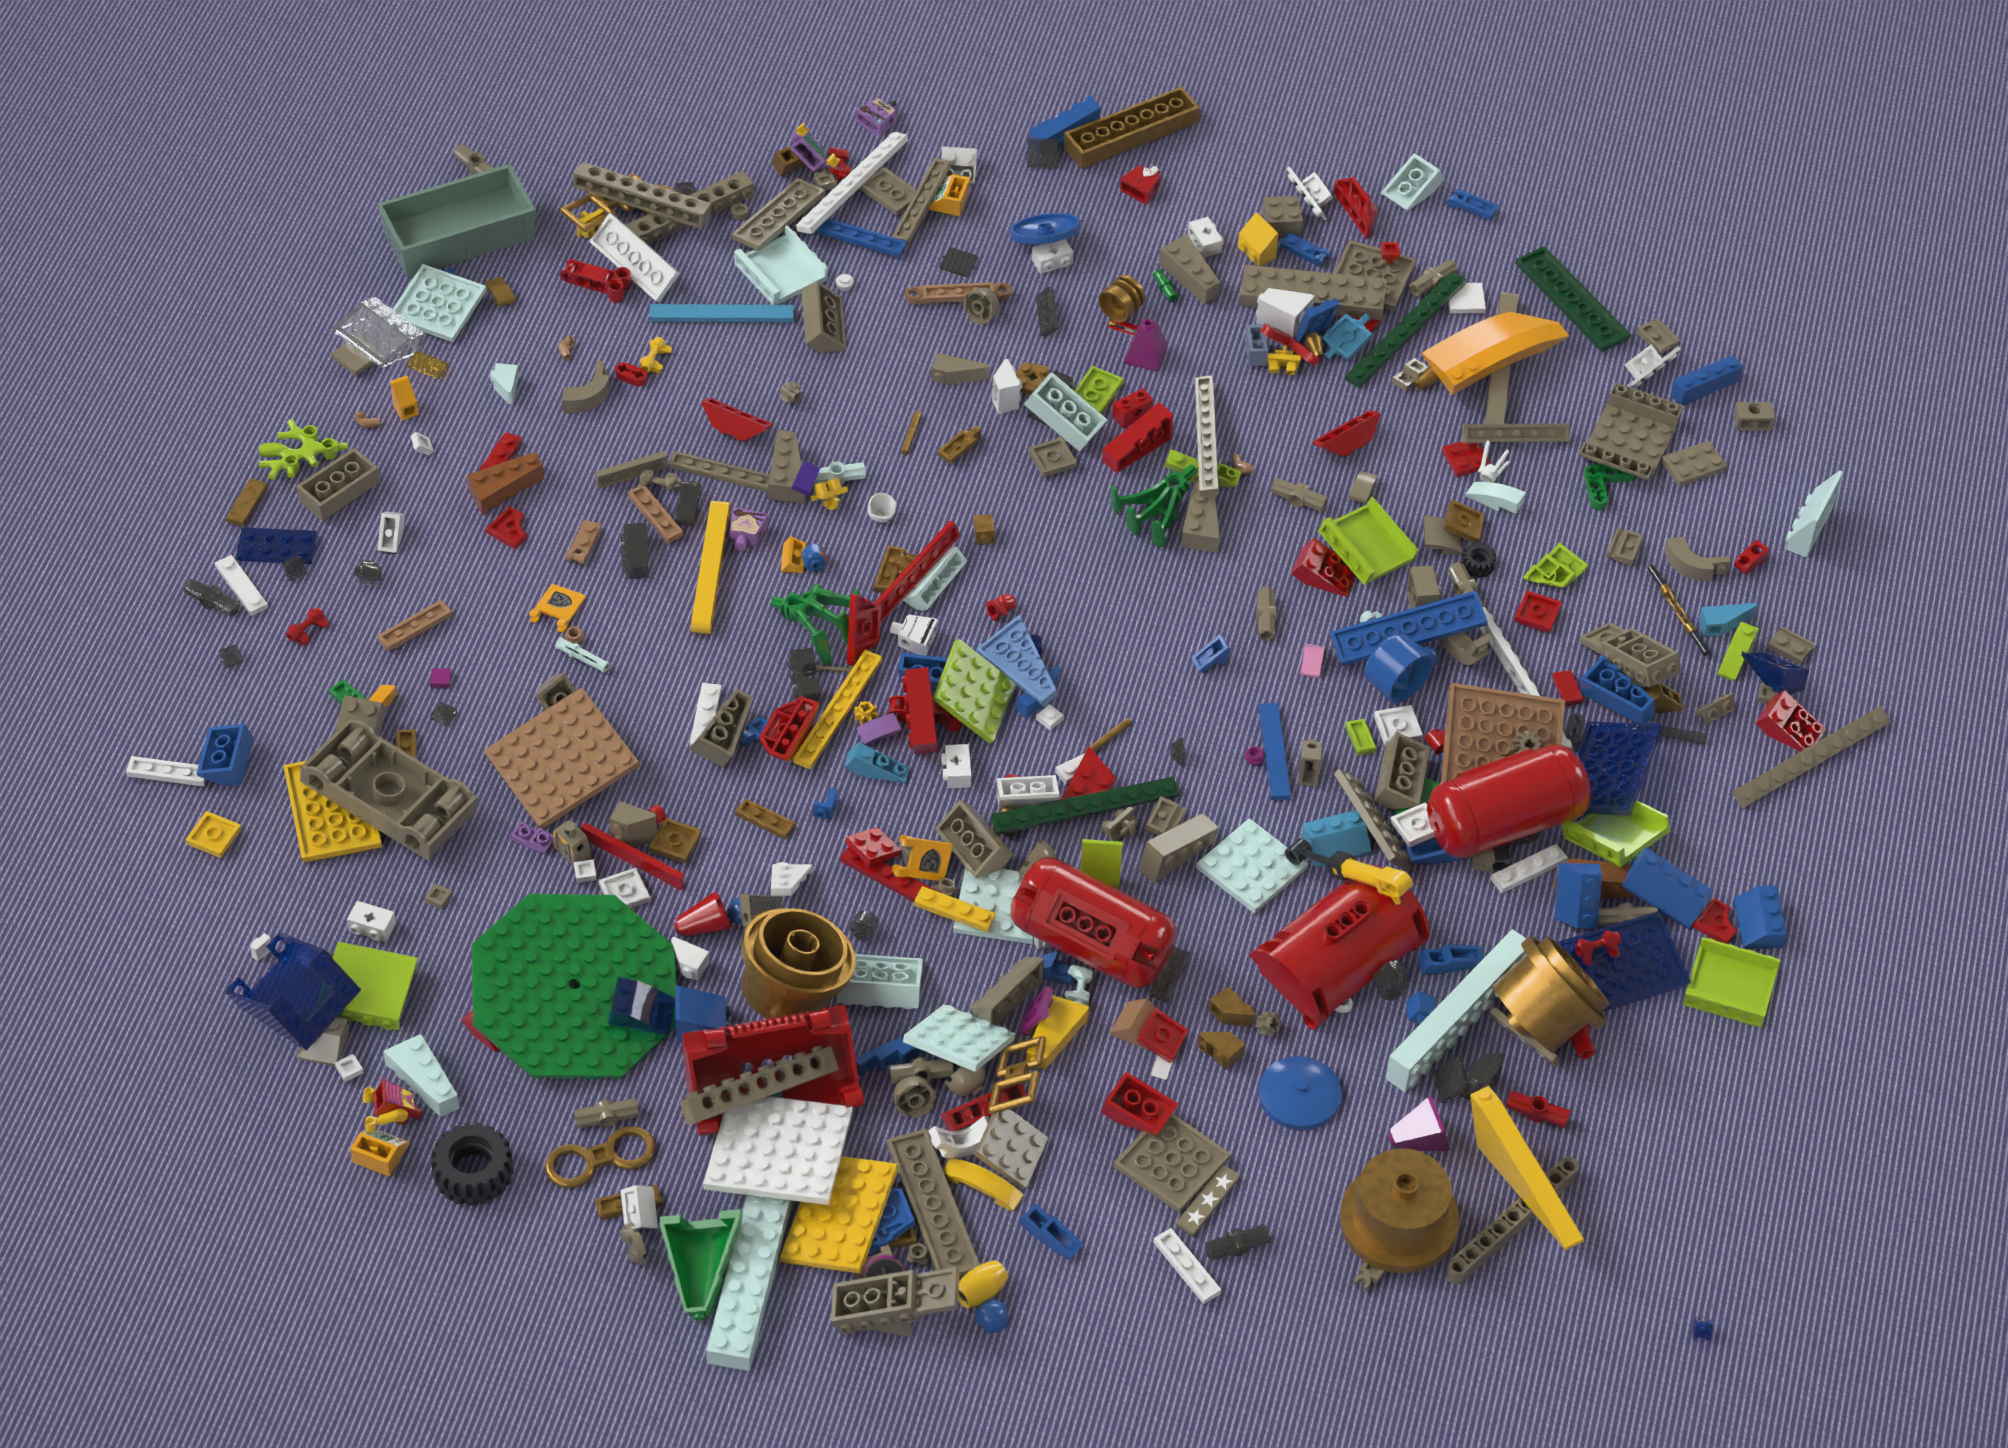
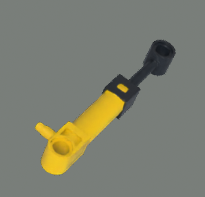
M1299 838L1285 850L1286 858L1293 865H1299L1306 859L1325 864L1330 877L1342 881L1349 878L1376 887L1378 893L1392 897L1396 905L1401 903L1400 897L1413 886L1411 877L1404 871L1388 866L1384 869L1356 861L1353 859V855L1339 850L1332 856L1326 857L1314 853L1309 842L1303 838Z

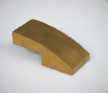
M501 276L484 282L486 289L492 294L493 301L499 307L516 301L514 294Z

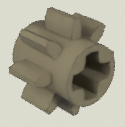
M792 381L784 383L780 388V394L783 395L780 399L785 403H797L802 397V392L800 391L802 386Z
M1263 1011V1015L1257 1016L1256 1027L1260 1030L1259 1034L1274 1036V1032L1280 1030L1281 1020L1277 1017L1276 1012Z

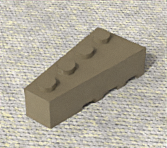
M1187 234L1160 249L1159 265L1203 304H1207L1218 297L1220 282Z

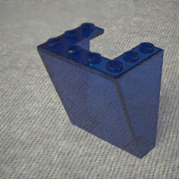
M279 932L266 946L278 959L270 970L252 989L240 977H237L224 992L239 1008L307 1051L356 997L361 988L325 949ZM283 941L284 949L277 952L275 950L276 943ZM237 986H242V995L234 992Z

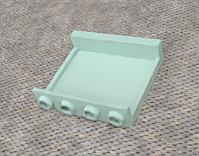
M785 226V235L771 241L760 252L755 249L746 254L741 249L734 251V264L772 305H778L802 293L803 290L815 281L820 283L827 281L828 268L826 264L822 263L815 252H812L807 247V244L798 238L796 232L792 231L788 226Z

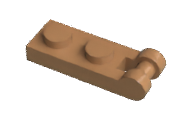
M583 520L570 550L567 551V561L572 562L575 560L579 564H586L601 532L602 525L600 523Z

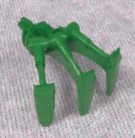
M1190 464L1180 474L1173 470L1171 474H1168L1165 479H1162L1153 487L1127 496H1119L1116 486L1112 485L1110 504L1113 511L1119 515V512L1123 509L1122 506L1149 503L1150 506L1137 516L1135 510L1132 507H1128L1126 527L1132 534L1139 535V524L1147 519H1152L1158 514L1164 515L1165 518L1162 524L1158 520L1152 523L1151 540L1154 545L1165 547L1167 542L1165 532L1167 528H1170L1173 520L1178 521L1180 512L1176 511L1178 502L1182 500L1186 491L1190 490L1188 481L1198 470L1193 464ZM1171 499L1169 508L1167 509L1165 505L1168 504L1169 500Z
M813 584L811 591H806L803 595L791 592L785 599L777 596L771 597L770 605L780 608L783 618L799 622L808 630L817 654L824 665L830 664L832 660L827 635L824 629L817 632L808 616L825 619L839 627L841 635L848 646V614L843 610L838 616L828 610L826 605L850 608V596L837 594L834 591L822 589L819 584ZM854 589V592L852 593L859 595L861 597V594L857 591V589Z

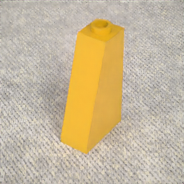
M1052 995L1053 1003L1048 1009L1049 1017L1039 1022L1033 1038L1045 1036L1047 1039L1042 1065L1038 1068L1046 1070L1086 1023L1089 1016V1006ZM1037 1046L1028 1048L1026 1062L1035 1059Z

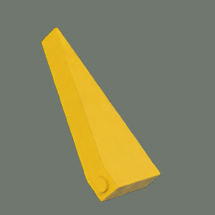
M1489 1086L1471 1094L1477 1147L1565 1250L1584 1242V1238L1497 1095Z

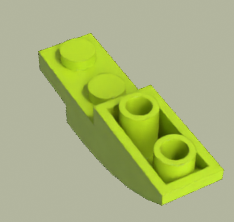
M1171 449L1164 467L1181 473L1190 464H1193L1198 472L1189 481L1194 482L1195 477L1199 478L1198 459ZM1218 462L1219 487H1236L1242 471Z

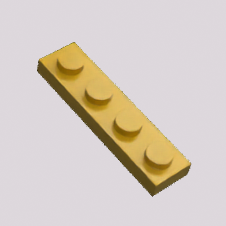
M923 886L914 900V906L987 933L996 918L995 912Z

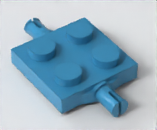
M1365 313L1359 320H1356L1345 314L1322 337V342L1330 347L1324 354L1325 359L1329 361L1335 354H1338L1349 361L1373 337L1372 333L1364 326L1371 319L1370 316Z

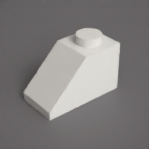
M394 512L381 513L378 541L379 551L397 553L403 535L405 514Z
M672 937L671 944L674 946L675 961L680 974L686 978L698 981L710 963L709 951Z

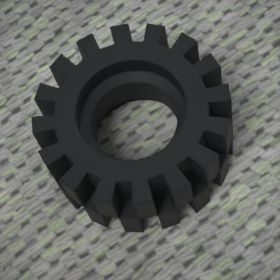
M1476 542L1474 546L1470 544L1468 548H1465L1461 564H1464L1468 574L1472 573V577H1475V574L1478 575V578H1481L1482 575L1487 577L1488 574L1491 575L1492 571H1494L1497 554L1493 548L1489 549L1490 545L1483 546L1484 543L1481 542L1478 545ZM1473 558H1482L1485 562H1476Z

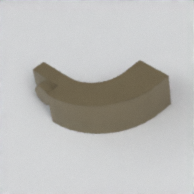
M596 361L595 376L589 384L582 387H564L562 397L563 413L585 412L597 407L606 399L610 391V377L607 375V369H604V361Z
M1685 537L1667 538L1664 548L1666 558L1669 564L1683 576L1699 581H1711L1713 575L1728 573L1731 562L1729 556L1701 557L1689 549Z
M1465 632L1438 639L1455 660L1465 665H1472L1490 654L1488 644L1492 639L1489 634L1475 641L1471 640Z

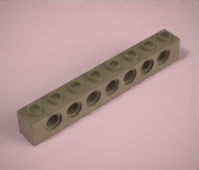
M582 162L574 172L573 187L700 229L704 227L711 217V203L586 162Z
M742 170L689 196L711 203V215L754 196V182ZM654 213L626 224L647 245L691 226Z
M823 1045L811 1048L812 1053L807 1055L805 1051L793 1055V1060L788 1061L787 1058L776 1061V1066L771 1068L769 1064L757 1068L758 1073L752 1074L749 1071L740 1074L741 1079L734 1081V1078L721 1081L722 1086L717 1088L715 1084L703 1088L704 1092L698 1094L697 1091L686 1094V1099L679 1101L687 1125L700 1122L839 1070L831 1046L823 1048ZM811 1059L814 1061V1068L810 1064ZM793 1066L797 1069L796 1075L793 1073ZM775 1072L779 1075V1081L775 1079ZM757 1079L761 1081V1088L757 1085ZM739 1086H742L744 1090L743 1095L739 1092ZM721 1092L725 1094V1102L721 1099ZM703 1099L707 1101V1108L703 1106Z

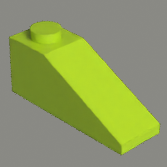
M1744 622L1739 624L1717 675L1734 682L1736 681L1755 644L1759 628Z

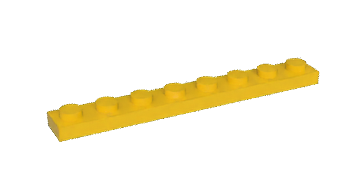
M864 650L794 756L793 763L810 770L812 769L881 664L882 656Z

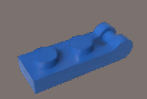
M1455 189L1452 196L1447 200L1448 206L1452 208H1461L1490 221L1499 207L1498 204L1460 189Z
M1290 232L1280 242V248L1318 267L1322 266L1325 262L1324 260L1331 256L1329 249H1322Z

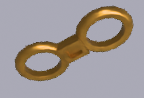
M635 1126L622 1127L614 1131L606 1143L587 1149L575 1144L562 1145L554 1149L547 1157L545 1172L550 1181L559 1187H579L592 1177L594 1169L614 1164L618 1168L632 1170L646 1165L653 1158L655 1141L650 1133L643 1128ZM625 1136H637L644 1140L647 1145L646 1151L635 1160L622 1159L614 1151L617 1141ZM565 1154H576L585 1160L586 1168L580 1176L567 1179L556 1174L553 1168L555 1161Z

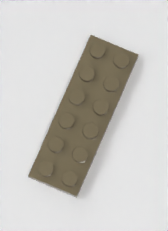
M799 178L795 179L731 234L732 240L760 252L785 230V226L789 227L824 197L825 189Z
M1341 769L1336 771L1334 775L1387 859L1408 872L1413 868L1409 861V854L1401 849L1400 840L1395 835H1392L1391 826L1382 819L1381 816L1383 814L1380 809L1373 805L1372 802L1374 800L1372 796L1364 791L1363 787L1365 786L1358 777L1355 779L1350 772L1346 773Z

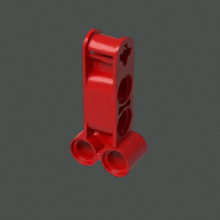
M569 259L566 262L565 269L559 274L564 282L608 294L609 300L613 303L623 301L624 291L630 289L632 285L631 272L626 267H619L613 271L574 259Z
M891 696L889 698L890 711H888V714L894 713L896 715L897 712V720L907 722L906 714L910 712L905 709L904 696ZM932 700L934 722L945 724L949 731H959L963 723Z

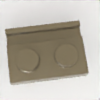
M1658 318L1637 328L1636 333L1649 346L1652 345L1659 355L1680 343V339Z
M1617 527L1606 558L1612 557L1615 561L1632 565L1643 539V534L1627 529L1624 531Z
M1781 626L1780 630L1776 632L1768 643L1767 648L1801 665L1810 651L1813 650L1815 643Z
M1160 796L1145 826V830L1158 836L1179 825L1186 807L1182 808L1177 803Z

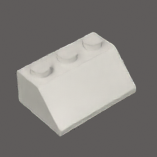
M1056 775L997 778V801L999 808L1005 806H1012L1014 808L1028 807L1059 800Z

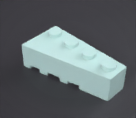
M421 1034L383 1051L385 1065L389 1069L394 1070L397 1076L404 1080L414 1093H418L423 1098V1101L440 1117L459 1109L458 1096Z

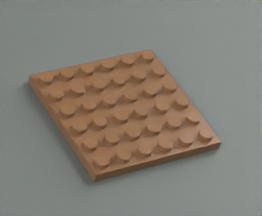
M1450 683L1441 783L1459 777L1460 773L1516 754V752L1511 751V747L1514 746L1512 740L1516 739L1518 733L1523 734L1527 730L1530 735L1532 732H1535L1536 738L1542 737L1539 743H1543L1545 746L1561 745L1565 700Z
M582 687L483 750L531 818L542 829L641 766Z

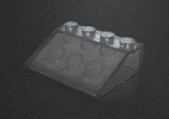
M376 297L361 302L332 328L334 333L381 368L422 350L424 333Z

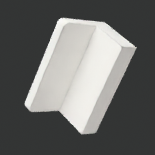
M635 1185L621 1190L624 1224L633 1222L635 1224L632 1227L633 1231L643 1228L657 1229L658 1223L653 1187Z

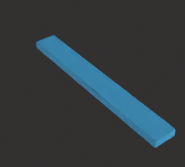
M650 304L649 320L650 322H793L794 305Z

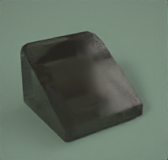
M1180 738L1171 744L1170 757L1184 768L1186 766L1187 753L1183 738Z

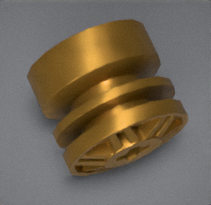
M1128 275L1118 276L1098 296V303L1103 313L1109 319L1118 323L1125 322L1146 301L1145 291L1140 283Z

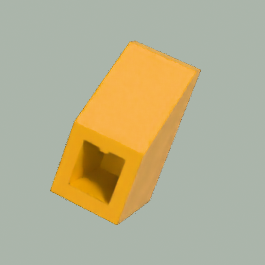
M406 375L390 381L393 406L401 420L419 415L418 402L409 377Z

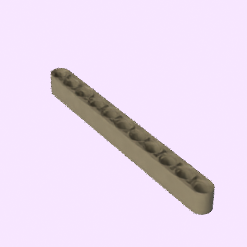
M1500 292L1497 315L1509 311L1516 313L1518 294ZM1511 364L1490 375L1485 424H1504Z

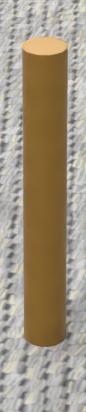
M919 410L915 411L901 449V454L903 455L908 454L922 412Z
M1126 718L1089 747L1094 752L1131 725V720Z

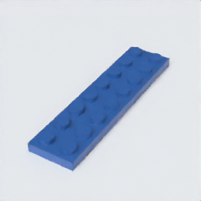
M1475 590L1330 631V637L1342 667L1367 660L1381 642L1397 633L1408 635L1420 645L1487 626L1488 621Z

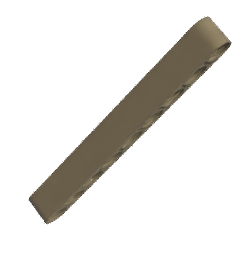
M1573 1157L1563 1158L1545 1174L1558 1196L1576 1179L1579 1164ZM1521 1197L1450 1260L1446 1274L1447 1280L1455 1285L1463 1283L1536 1216L1531 1209L1525 1208L1528 1206Z

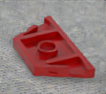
M853 593L850 594L847 664L851 666L856 664L855 660L862 655L864 650L869 651L879 643L881 605Z
M1090 747L1087 748L1062 799L1110 790L1116 777Z

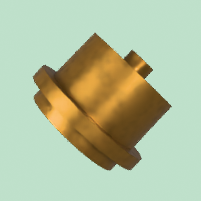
M774 909L764 912L750 922L742 939L741 953L746 967L741 980V990L747 1003L765 1018L774 1019V1017L781 1018L784 1015H797V1013H805L807 1011H821V1009L826 1008L831 997L842 992L849 984L856 965L854 949L848 938L828 919L814 912L802 909Z
M1532 935L1525 939L1521 946L1526 955L1493 985L1496 994L1511 1012L1506 1018L1514 1029L1522 1036L1528 1031L1551 1053L1556 1051L1585 1025L1590 1024L1593 1028L1599 1030L1608 1022L1607 1017L1602 1011L1609 1005L1606 997L1578 963L1549 936L1541 942Z
M1392 1149L1373 1157L1364 1166L1360 1176L1349 1185L1342 1199L1339 1221L1341 1232L1347 1245L1364 1262L1388 1272L1413 1273L1432 1267L1449 1253L1458 1232L1459 1212L1455 1199L1452 1196L1450 1179L1446 1171L1436 1160L1416 1150Z

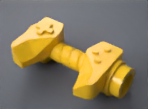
M655 337L654 340L649 342L651 351L649 355L640 359V368L646 370L647 373L651 371L660 374L663 370V365L658 363L655 358L657 354L672 353V348L666 345L663 338Z

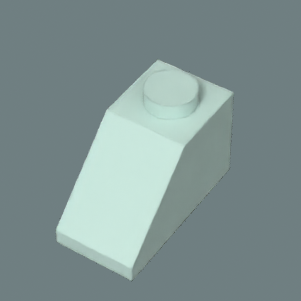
M496 363L495 369L491 370L490 380L493 381L494 389L508 404H513L519 379L518 365Z

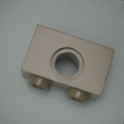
M1736 402L1733 417L1736 431L1772 430L1775 421L1772 402Z

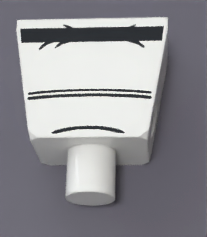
M907 615L903 624L892 623L890 633L898 635V645L918 655H927L937 633L938 619Z

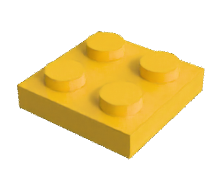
M206 811L185 841L189 846L221 858L242 829L240 824Z

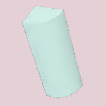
M957 547L948 549L903 598L909 606L924 611L932 605L967 562Z

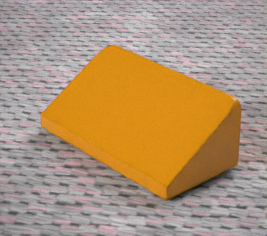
M792 536L784 542L781 563L782 572H804L802 551L806 547L805 542Z
M381 685L369 700L380 702L387 707L398 695L397 687L394 685Z

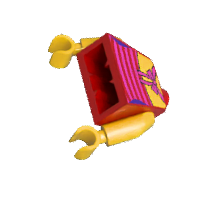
M383 1078L376 1090L372 1087H367L364 1090L363 1102H374L375 1116L379 1117L376 1119L373 1116H369L365 1119L367 1133H374L377 1130L378 1124L385 1125L395 1122L403 1125L406 1124L410 1117L418 1120L422 1115L423 1108L414 1105L413 1093L386 1078Z

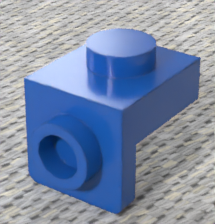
M829 789L825 803L813 802V816L832 820L835 809H839L840 806L838 789Z

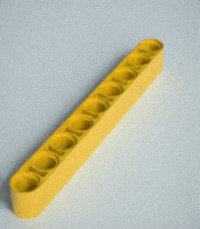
M711 501L691 620V633L711 634L730 515V502Z

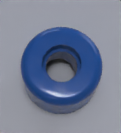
M1397 633L1385 639L1375 648L1367 660L1364 674L1367 681L1392 703H1401L1413 696L1423 686L1432 672L1434 659L1408 635Z

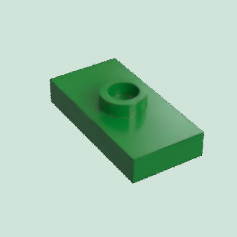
M344 679L329 689V694L340 704L343 702L344 695L366 699Z

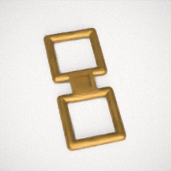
M634 173L628 175L629 177L643 181ZM590 193L561 207L560 212L582 231L587 232L600 226L609 213L617 217V213L612 209L620 206L628 212L636 207L602 196L597 197ZM592 201L606 215L585 224L570 212Z
M1045 1036L1009 1045L1000 1051L996 1077L999 1079L1005 1077V1080L995 1082L993 1085L988 1108L990 1114L1013 1109L1035 1101L1040 1073L1038 1071L1028 1073V1071L1042 1065L1047 1041ZM1037 1046L1034 1060L1024 1061L1007 1066L1006 1068L1008 1054ZM1030 1081L1027 1096L998 1104L1001 1089Z

